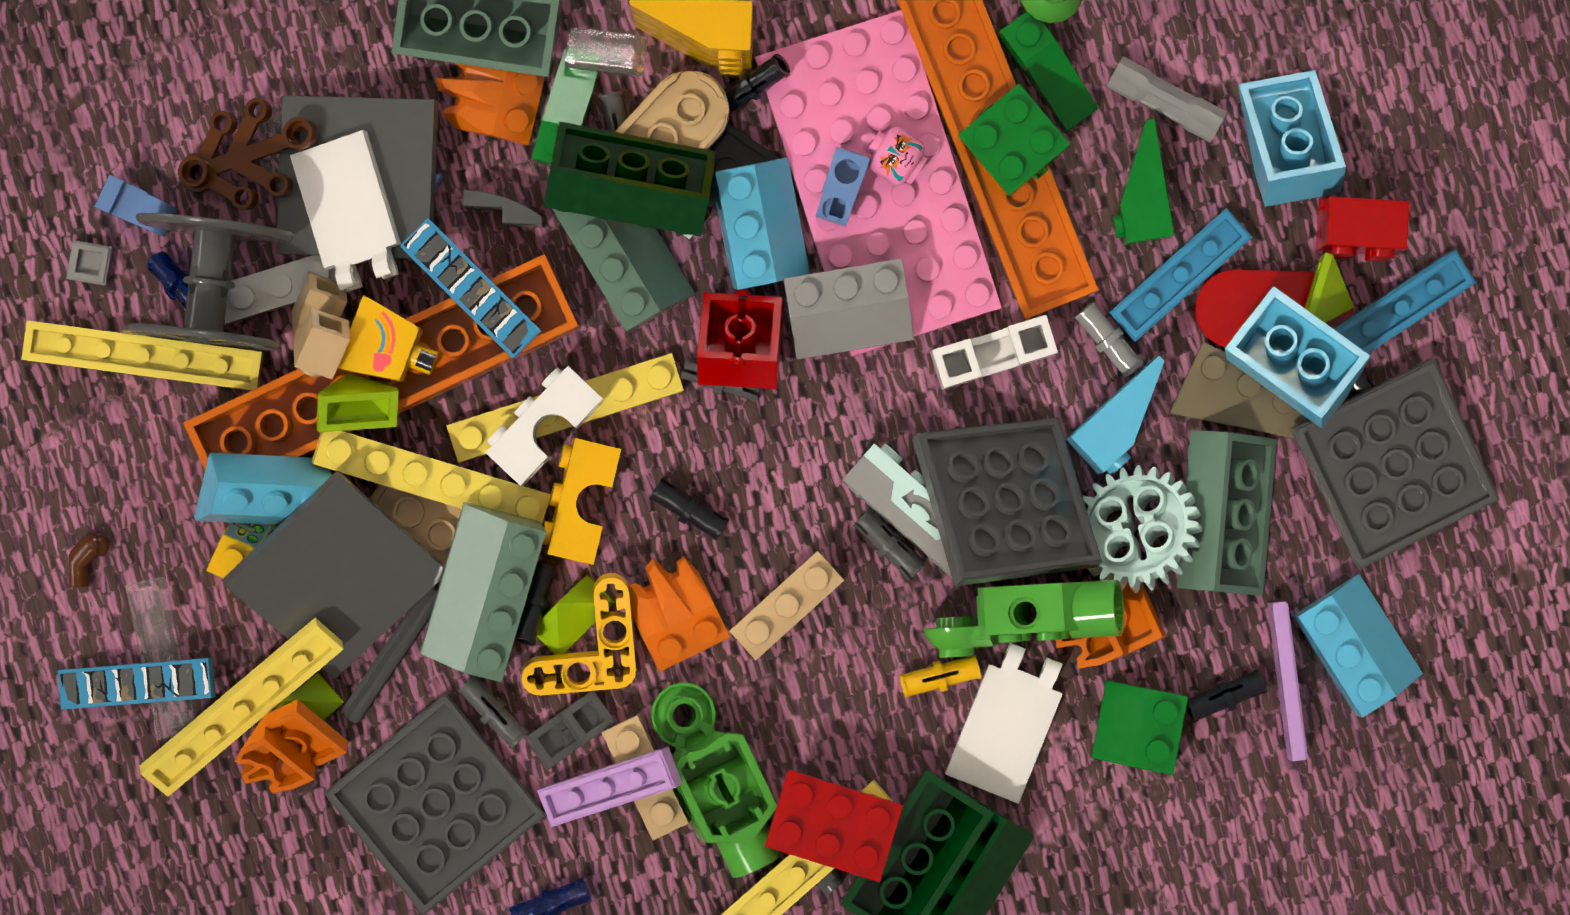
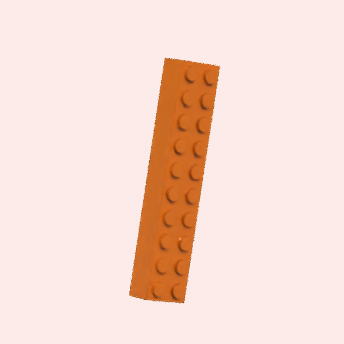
M545 254L490 279L542 331L515 359L581 329ZM449 298L406 318L407 321L423 330L418 345L438 352L437 361L430 375L409 367L404 382L347 372L337 368L333 379H329L323 376L312 377L297 369L185 421L183 424L205 470L209 453L308 457L314 454L321 433L317 431L318 393L347 373L397 387L399 391L398 415L515 359H512L452 298ZM361 429V430H347V431H344V432L351 433V434H354V435H355V434H357V433H359V432H361V431H363V430H366V429Z

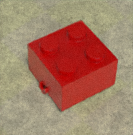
M1320 196L1316 251L1329 253L1336 260H1348L1350 256H1355L1356 253L1365 254V261L1389 262V259H1395V255L1407 250L1410 201L1331 196L1325 199L1324 196Z
M745 289L737 290L736 294L703 293L697 350L698 385L777 389L783 329V297L751 295V292ZM740 295L747 296L746 299H740L739 297Z

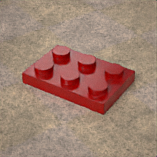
M788 769L765 847L880 882L903 804Z

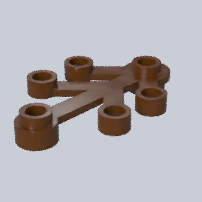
M253 98L245 106V116L227 153L215 157L223 137L232 135L238 125L237 119L232 113L218 111L211 117V128L199 152L188 155L180 163L178 168L180 182L184 188L191 192L202 193L211 189L230 199L236 208L251 210L258 203V193L256 190L243 185L237 187L218 175L233 169L266 187L270 195L285 198L293 190L292 179L285 174L272 173L257 165L254 161L289 148L300 151L312 148L318 140V129L312 121L296 117L290 119L285 124L283 133L250 145L259 124L267 122L272 116V107L268 101ZM261 104L263 112L259 117H256L254 114L255 107ZM223 117H227L228 125L224 130H221L220 121ZM306 128L308 130V137L306 141L301 142L300 132ZM199 167H202V178L197 180L195 172ZM281 178L284 182V187L280 192H277L275 184ZM247 191L249 200L243 205L240 197L243 192Z

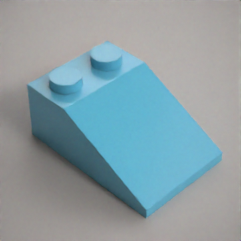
M1316 71L1239 84L1238 90L1254 172L1264 206L1342 193L1346 165Z
M1160 356L1148 362L1065 439L1096 474L1104 473L1105 471L1109 474L1115 473L1131 458L1126 451L1134 445L1165 361Z

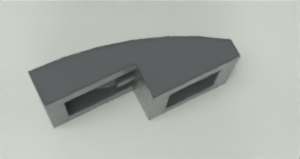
M463 190V206L465 209L502 211V224L505 227L544 228L542 216L519 202L492 193Z
M590 691L524 739L545 769L548 770L614 724L615 720L596 693Z

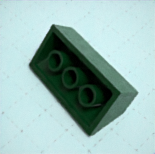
M559 121L543 207L556 209L561 212L593 216L602 220H615L635 224L640 227H651L673 231L681 235L688 234L701 237L709 203L716 151Z
M925 767L902 803L903 808L880 882L856 875L840 899V905L856 915H930L994 815V812Z
M969 795L994 812V815L930 915H986L1035 836Z

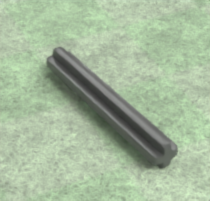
M432 588L408 610L341 709V714L353 723H358L363 718L429 620L438 590Z

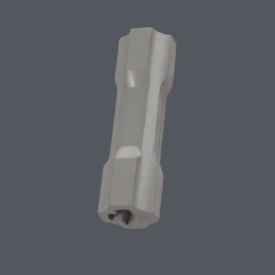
M1124 56L1121 58L1106 86L1131 101H1137L1175 121L1185 130L1209 143L1213 140L1227 114V111L1202 98L1194 97L1155 76L1147 68Z

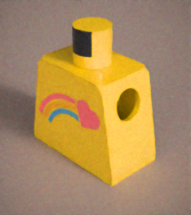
M363 296L350 328L349 344L338 368L347 372L404 382L409 367L430 375L437 361L438 352L418 345L423 332L421 328L372 299Z

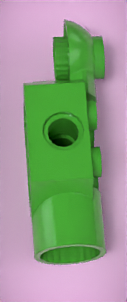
M1119 580L978 588V596H976L978 625L974 626L973 616L936 618V628L923 629V632L928 641L939 650V658L975 656L974 648L995 647L998 643L1031 641L1030 633H1037L1038 641L1069 639V633L1072 638L1121 636L1124 630L1122 588ZM1031 604L1034 605L1037 612L1034 622L1028 614Z
M681 682L670 685L659 693L653 703L651 720L654 730L661 740L673 746L675 750L672 757L683 784L673 789L697 838L707 843H716L732 878L742 877L757 871L782 855L780 851L765 847L770 830L767 821L777 808V804L744 735L714 730L716 712L713 700L707 692L691 683ZM685 704L690 710V718L687 723L678 726L673 719V712L678 705Z

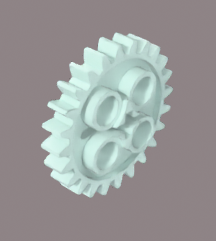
M1140 465L1136 466L1133 476H1129L1124 467L1121 468L1120 479L1116 481L1110 474H1106V487L1103 488L1094 483L1092 486L1097 495L1094 498L1083 496V500L1088 506V517L1102 559V563L1098 567L1089 568L1088 571L1093 577L1100 574L1099 579L1101 581L1119 580L1122 590L1127 582H1129L1130 588L1134 593H1138L1141 582H1145L1151 591L1154 590L1155 579L1159 577L1165 584H1169L1167 573L1172 570L1181 575L1183 572L1178 565L1180 560L1186 562L1193 561L1187 549L1200 546L1197 539L1192 536V534L1202 532L1203 529L1198 522L1193 521L1201 516L1198 508L1192 506L1196 502L1191 492L1185 493L1187 488L1181 480L1174 483L1175 479L1170 472L1160 477V472L1154 466L1150 469L1147 476ZM1129 498H1133L1134 512L1141 522L1138 530L1146 550L1147 558L1145 560H1141L1140 543L1133 535L1136 532V525L1129 509ZM1160 500L1156 509L1144 511L1150 501ZM1116 510L1122 511L1121 516L1116 521L1107 522V518L1112 512ZM1168 536L1167 542L1163 546L1153 547V543L1158 537ZM1130 546L1126 556L1115 558L1119 548Z

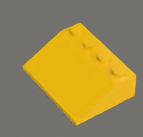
M629 1L636 28L708 68L719 70L720 76L738 78L746 69L752 70L754 27L752 1Z

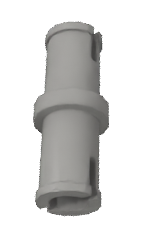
M1094 301L1074 317L1097 343L1094 346L1099 353L1103 351L1119 369L1124 378L1132 374L1144 363L1122 338L1123 331L1119 327L1114 328L1096 307Z

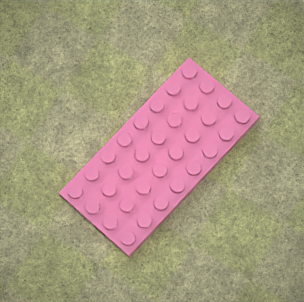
M901 10L756 56L755 60L758 67L772 58L774 54H779L787 61L791 70L787 78H783L765 91L786 156L789 160V166L823 271L902 259L909 297L913 337L1001 309L998 294L923 64ZM893 127H900L924 144L925 150L923 155L928 159L911 184L905 181L900 186L892 185L874 173L868 166L846 227L815 217L836 147L871 158L872 154L866 151L877 132L881 131L886 134ZM887 345L852 350L850 354L853 357Z

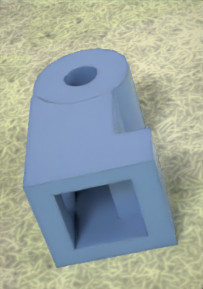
M836 147L815 217L846 227L869 166L870 157Z
M111 175L108 176L94 206L101 211L163 237L166 236L167 230L140 224L136 219V214H176L178 208Z

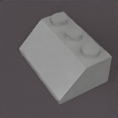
M902 259L783 278L797 360L914 340Z

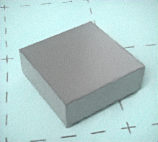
M73 240L66 279L107 286L114 247Z

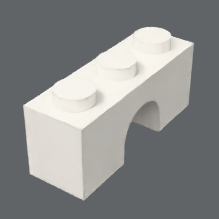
M1043 315L972 339L969 338L934 349L930 354L941 389L944 390L1053 356L1058 353L1047 315Z
M569 366L563 371L557 367L542 383L546 388L545 391L536 400L529 396L514 412L519 418L510 428L507 429L502 425L487 441L491 448L486 454L520 486H524L550 459L536 441V429L539 423L549 416H561L578 429L605 401Z

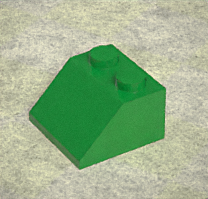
M1106 680L1091 758L1173 775L1188 696Z

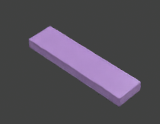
M1286 601L1269 602L1267 605L1287 759L1290 761L1306 760L1308 754L1289 607Z
M664 747L545 786L537 790L549 823L551 827L676 788L683 783L669 747Z

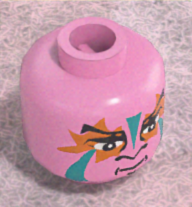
M893 127L886 134L878 131L866 151L872 154L869 168L895 186H900L905 181L911 184L928 159L923 155L925 150L924 144L900 127Z

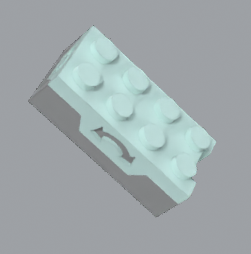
M873 444L841 482L952 578L923 476L916 470L909 474L898 464L903 458L887 444H884L881 448Z

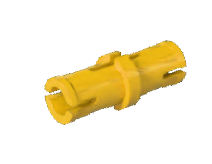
M976 655L942 664L938 660L932 662L933 666L899 674L905 698L937 689L940 690V693L948 691V686L982 678ZM956 670L958 671L957 674L922 682L923 679L929 677L938 676Z

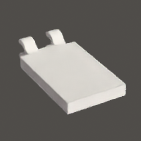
M361 130L290 155L324 269L336 268L335 277L339 290L350 292L362 288L361 278L355 264L372 259V267L376 278L382 277L385 280L399 275L391 248L401 245V241L367 131Z
M1010 642L1000 668L991 664L987 666L945 774L1019 804L1063 693L1052 689L1063 664L1046 657L1039 677L1021 671L1018 667L1026 649Z

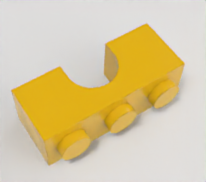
M572 438L570 445L563 444L558 467L564 468L561 484L554 482L551 491L549 506H554L555 510L552 522L545 521L543 525L546 530L542 544L546 545L544 553L594 565L603 526L584 521L577 512L576 501L579 493L587 486L597 484L612 488L621 449L577 438Z

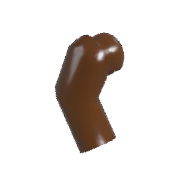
M88 534L70 551L68 557L69 587H89V563L96 556H105L108 552V540L104 536Z

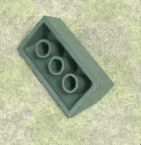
M399 0L392 54L549 77L559 34L563 0Z
M552 209L627 334L695 294L656 228L640 227L635 224L615 220H602L593 216Z
M1191 430L1185 485L1187 490L1185 493L1191 492L1196 502L1192 506L1198 508L1201 516L1193 521L1198 522L1203 529L1200 533L1192 534L1200 546L1187 549L1193 561L1186 562L1180 560L1178 563L1183 573L1181 575L1178 574L1177 588L1263 596L1277 439L1231 432Z
M463 502L420 649L422 655L462 673L502 682L546 534V530L539 521Z

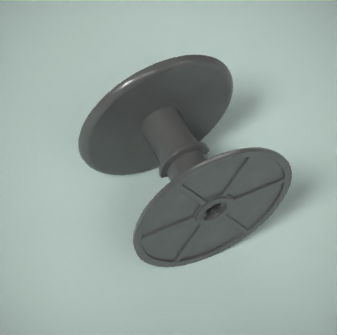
M162 213L136 214L137 221L142 225L194 235L190 275L183 278V282L188 284L183 327L130 323L123 327V332L207 345L270 351L282 350L281 344L274 340L224 332L228 291L235 287V283L230 281L234 240L287 243L295 238V233L262 225L206 217Z

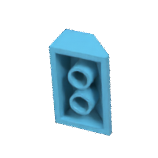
M788 157L713 171L712 185L732 289L740 290L783 281V278L810 274Z
M1274 286L1225 347L1226 360L1321 429L1346 399L1371 358L1365 351Z
M209 453L194 515L195 520L280 525L332 476L331 471L328 468L311 464L313 458Z
M1360 574L1355 575L1292 615L1355 716L1365 717L1396 697L1423 674Z

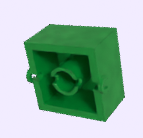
M1019 83L995 104L992 103L986 110L982 111L976 120L958 134V137L1009 198L1032 178L1037 180L1048 171L1047 166L1070 147V143Z

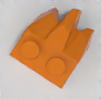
M454 63L461 69V75L457 77H436L438 91L456 98L454 105L446 107L442 112L455 129L481 136H490L520 145H529L545 79L544 76Z
M685 556L676 562L677 571L673 574L668 573L653 558L645 567L650 585L643 587L637 583L629 584L631 614L659 672L731 638L699 571Z
M1127 582L1122 590L1124 630L1121 636L1072 638L1069 633V639L1056 640V648L1073 645L1080 646L1082 653L1077 657L1078 669L1102 665L1119 659L1167 637L1143 582H1141L1138 593H1134L1130 588L1129 582Z
M297 699L267 713L241 748L234 762L244 764L241 776L245 784L270 780L269 789L274 794L298 788L315 780L316 767L346 754L348 740Z

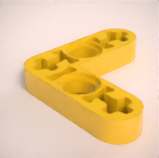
M617 573L603 574L594 584L593 596L598 651L543 655L530 658L522 668L521 677L523 687L529 693L542 696L619 689L627 687L632 683L636 675L630 595L627 581ZM610 583L615 585L616 590L623 591V593L616 594L617 611L609 612L607 595H600V592L606 591L607 584ZM623 608L626 610L625 613L619 612ZM603 610L607 613L602 615L600 611ZM619 621L626 627V633L619 640H610L604 635L603 629L607 623ZM625 647H629L628 651L622 649ZM604 649H609L611 651L605 653ZM613 650H621V663L624 667H629V669L623 670L622 677H615L614 671H607V668H612L614 665ZM577 662L584 663L590 669L589 677L581 682L571 680L567 674L568 668ZM562 664L561 678L563 683H556L557 675L545 677L544 684H536L535 678L528 677L534 674L537 667H542V671L545 674L556 673L555 665Z

